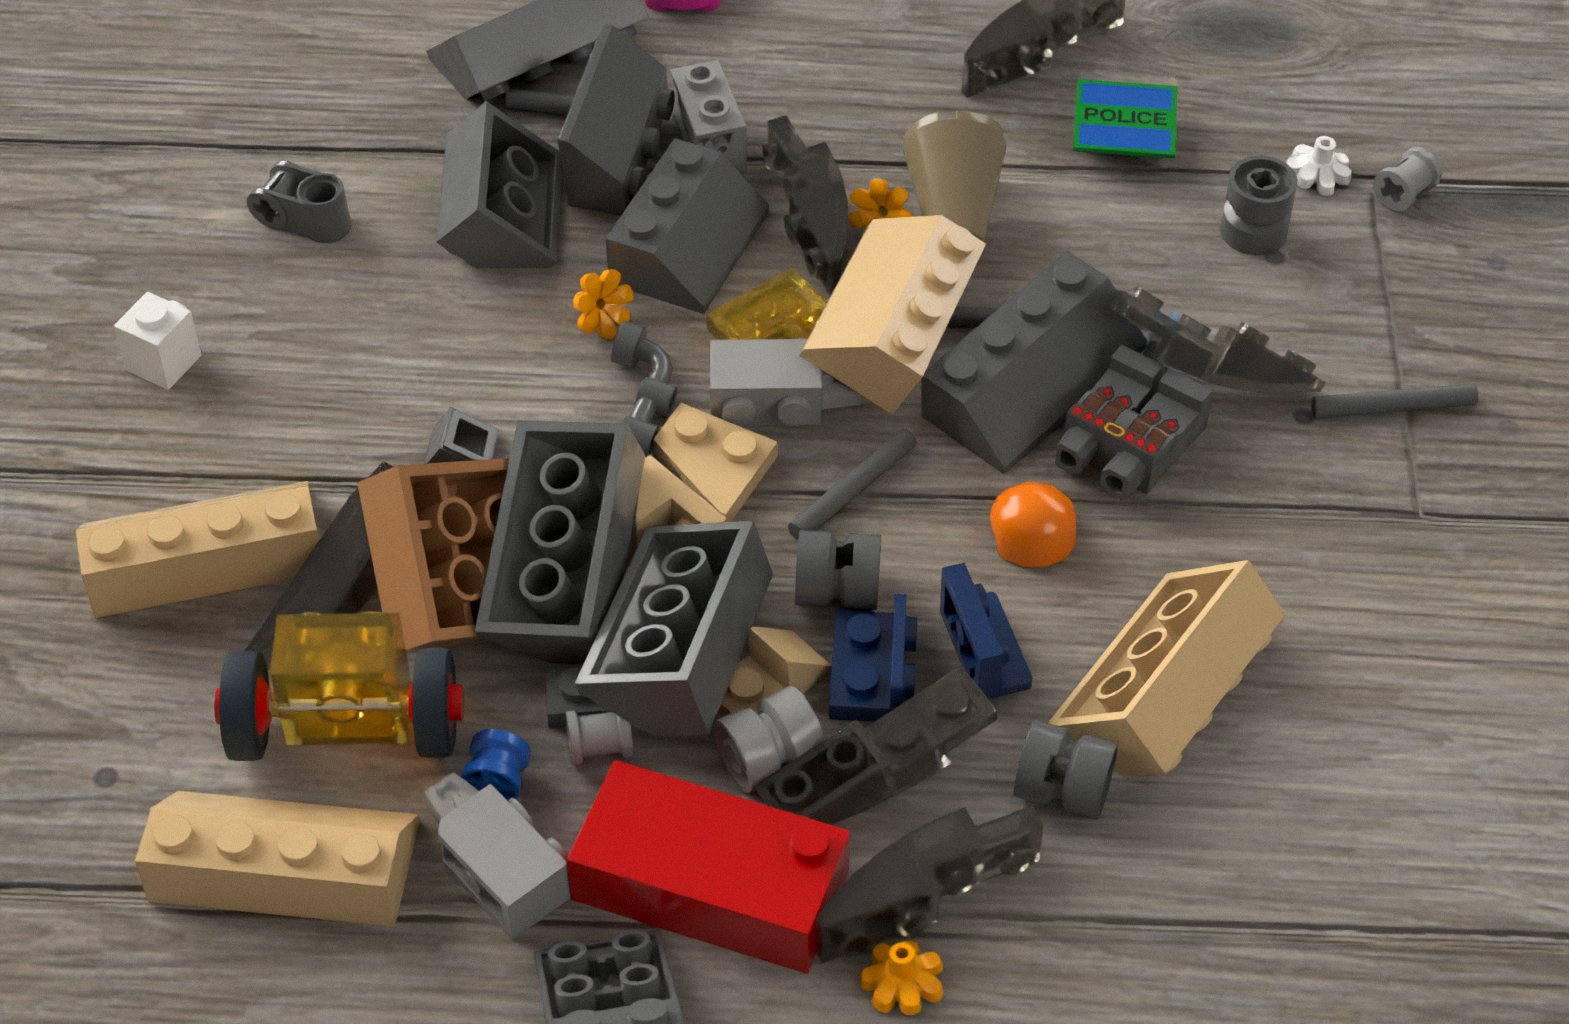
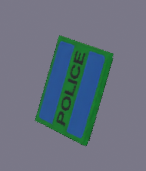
M1077 79L1073 151L1175 159L1178 86Z

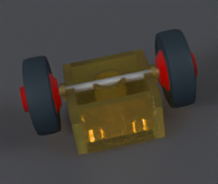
M367 611L359 614L306 612L298 615H277L270 667V678L274 692L270 688L268 669L263 654L256 651H235L228 653L224 660L220 688L216 689L214 699L216 724L220 725L223 748L226 757L233 761H256L264 757L272 717H280L287 745L407 743L410 719V722L413 724L414 740L418 755L425 758L451 756L455 746L457 721H463L464 688L463 684H456L455 663L451 650L447 648L419 649L414 663L413 682H411L400 613H381L377 611Z

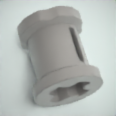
M1412 147L1403 153L1401 162L1395 167H1387L1377 173L1374 178L1375 193L1387 208L1394 211H1404L1413 205L1416 195L1422 190L1428 191L1439 184L1440 177L1442 176L1441 165L1436 156L1423 147Z
M575 710L565 712L572 765L582 764L585 757L620 753L623 758L633 757L631 726L627 720L613 712L578 716Z

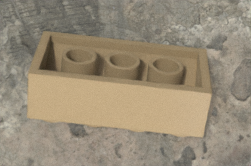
M942 215L873 219L863 234L799 356L893 414L923 377L986 243L972 235L967 229L956 225Z
M308 481L83 523L76 530L81 576L94 618L326 573Z
M1249 560L1167 573L1050 719L1048 724L1067 728L1070 738L1075 741L1079 740L1084 734L1118 742L1119 746L1114 772L1122 777L1164 775L1179 764L1182 759L1181 752L1193 736L1209 724L1213 717L1212 711L1224 695L1240 683L1243 677V670L1255 654L1263 650L1272 639L1271 633L1286 613Z
M176 791L151 808L135 858V864L148 902L395 927L420 818L419 814Z

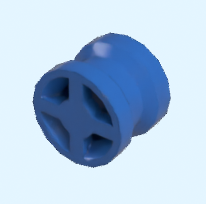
M484 729L477 732L472 737L469 747L472 761L467 762L463 767L460 777L479 791L491 784L507 801L511 798L517 799L522 788V778L519 772L525 770L531 756L529 745L522 738L508 731Z

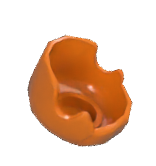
M1028 481L1006 488L997 496L991 507L990 528L996 539L998 553L1004 560L1023 567H1048L1065 560L1076 545L1077 524L1073 504L1069 497L1050 483Z

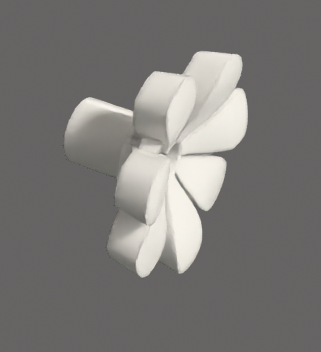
M1320 136L1316 139L1314 148L1304 144L1294 148L1292 157H1289L1286 163L1295 171L1298 179L1297 186L1308 189L1314 183H1317L1318 193L1322 196H1330L1334 194L1335 182L1340 185H1348L1350 183L1351 169L1349 168V158L1344 153L1334 152L1336 147L1334 139L1328 136Z

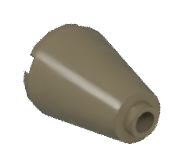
M956 111V119L940 121L939 113L927 115L914 122L906 131L903 147L922 216L942 215L956 225L967 229L972 235L985 243L1006 153L1003 129L998 122L990 117L971 111Z

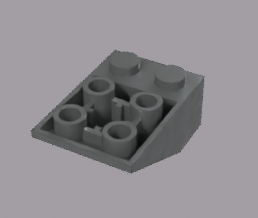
M629 930L619 933L613 938L584 943L565 941L549 949L534 951L546 1024H684L660 930L649 932Z

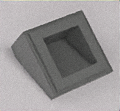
M450 407L432 431L424 464L493 459L500 429Z

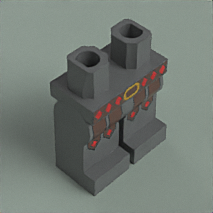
M1121 344L1111 357L1109 369L1092 390H1088L1081 397L1078 404L1075 403L1067 412L1064 435L1057 446L1055 463L1057 467L1072 475L1081 474L1088 464L1102 471L1100 484L1105 492L1121 500L1125 499L1136 489L1148 494L1156 485L1157 478L1161 477L1206 429L1214 390L1171 368L1163 376V364Z

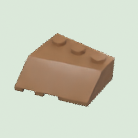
M510 458L398 465L357 482L391 655L414 653L424 648H448L485 640L477 636L475 628Z

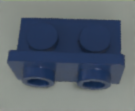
M965 563L943 567L940 614L976 701L980 702L1029 690L1032 687L1033 678L997 594L994 592L986 593L981 583L974 584Z
M895 594L894 613L835 610L829 704L830 720L901 723L902 699L914 700L916 664L904 663V651L916 652L917 616H906L907 594Z

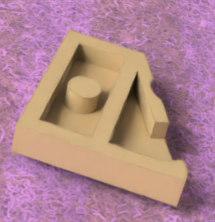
M683 403L679 404L653 439L654 454L668 470L677 473L681 481L727 518V522H732L778 457L777 441Z

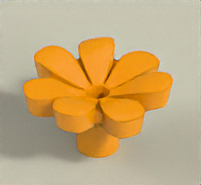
M878 178L871 180L870 191L862 188L855 189L850 195V200L854 205L860 207V210L849 214L850 225L853 228L865 226L867 229L873 219L914 217L910 210L903 207V204L909 198L908 191L903 187H896L889 191L887 181Z
M604 270L600 277L596 273H587L580 279L583 291L576 293L573 299L574 309L582 312L577 321V326L582 332L592 334L596 330L599 337L612 340L617 335L615 324L621 326L624 321L629 322L630 312L622 307V304L631 302L634 298V293L628 284L618 286L621 279V274L618 270Z
M914 941L899 942L892 947L885 943L878 944L874 947L871 954V961L874 965L864 968L860 977V987L863 990H875L871 1004L882 1013H888L895 1006L896 1001H899L900 1010L903 1014L915 1015L922 1009L920 996L931 1003H936L941 1000L944 994L942 983L935 977L943 971L940 956L936 952L921 954L918 943Z

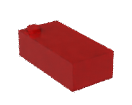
M614 760L566 859L571 900L808 974L849 873L850 830Z

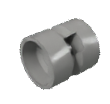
M787 686L760 699L757 713L751 708L746 710L738 709L715 720L713 723V736L720 757L736 785L747 793L771 783L776 777H779L781 775V765L788 770L795 771L822 758L826 754V743L818 718L805 696L794 686Z

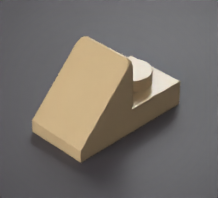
M651 455L645 458L636 514L637 547L648 526L727 522V518L655 458Z
M753 626L748 630L749 655L737 663L717 714L724 717L738 709L746 710L748 708L757 713L760 699L787 686H794L804 694L831 674L832 665L793 631Z

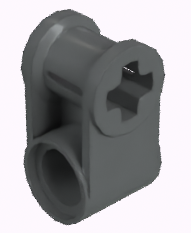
M281 160L276 162L270 170V179L262 188L254 189L247 197V207L250 213L263 225L302 235L316 242L329 243L340 240L349 233L352 227L343 182L340 178L333 174L321 173L298 166L290 161Z

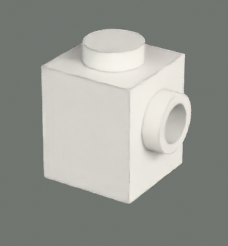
M146 292L114 325L125 370L167 390L201 357L192 313L177 301H168L150 292Z

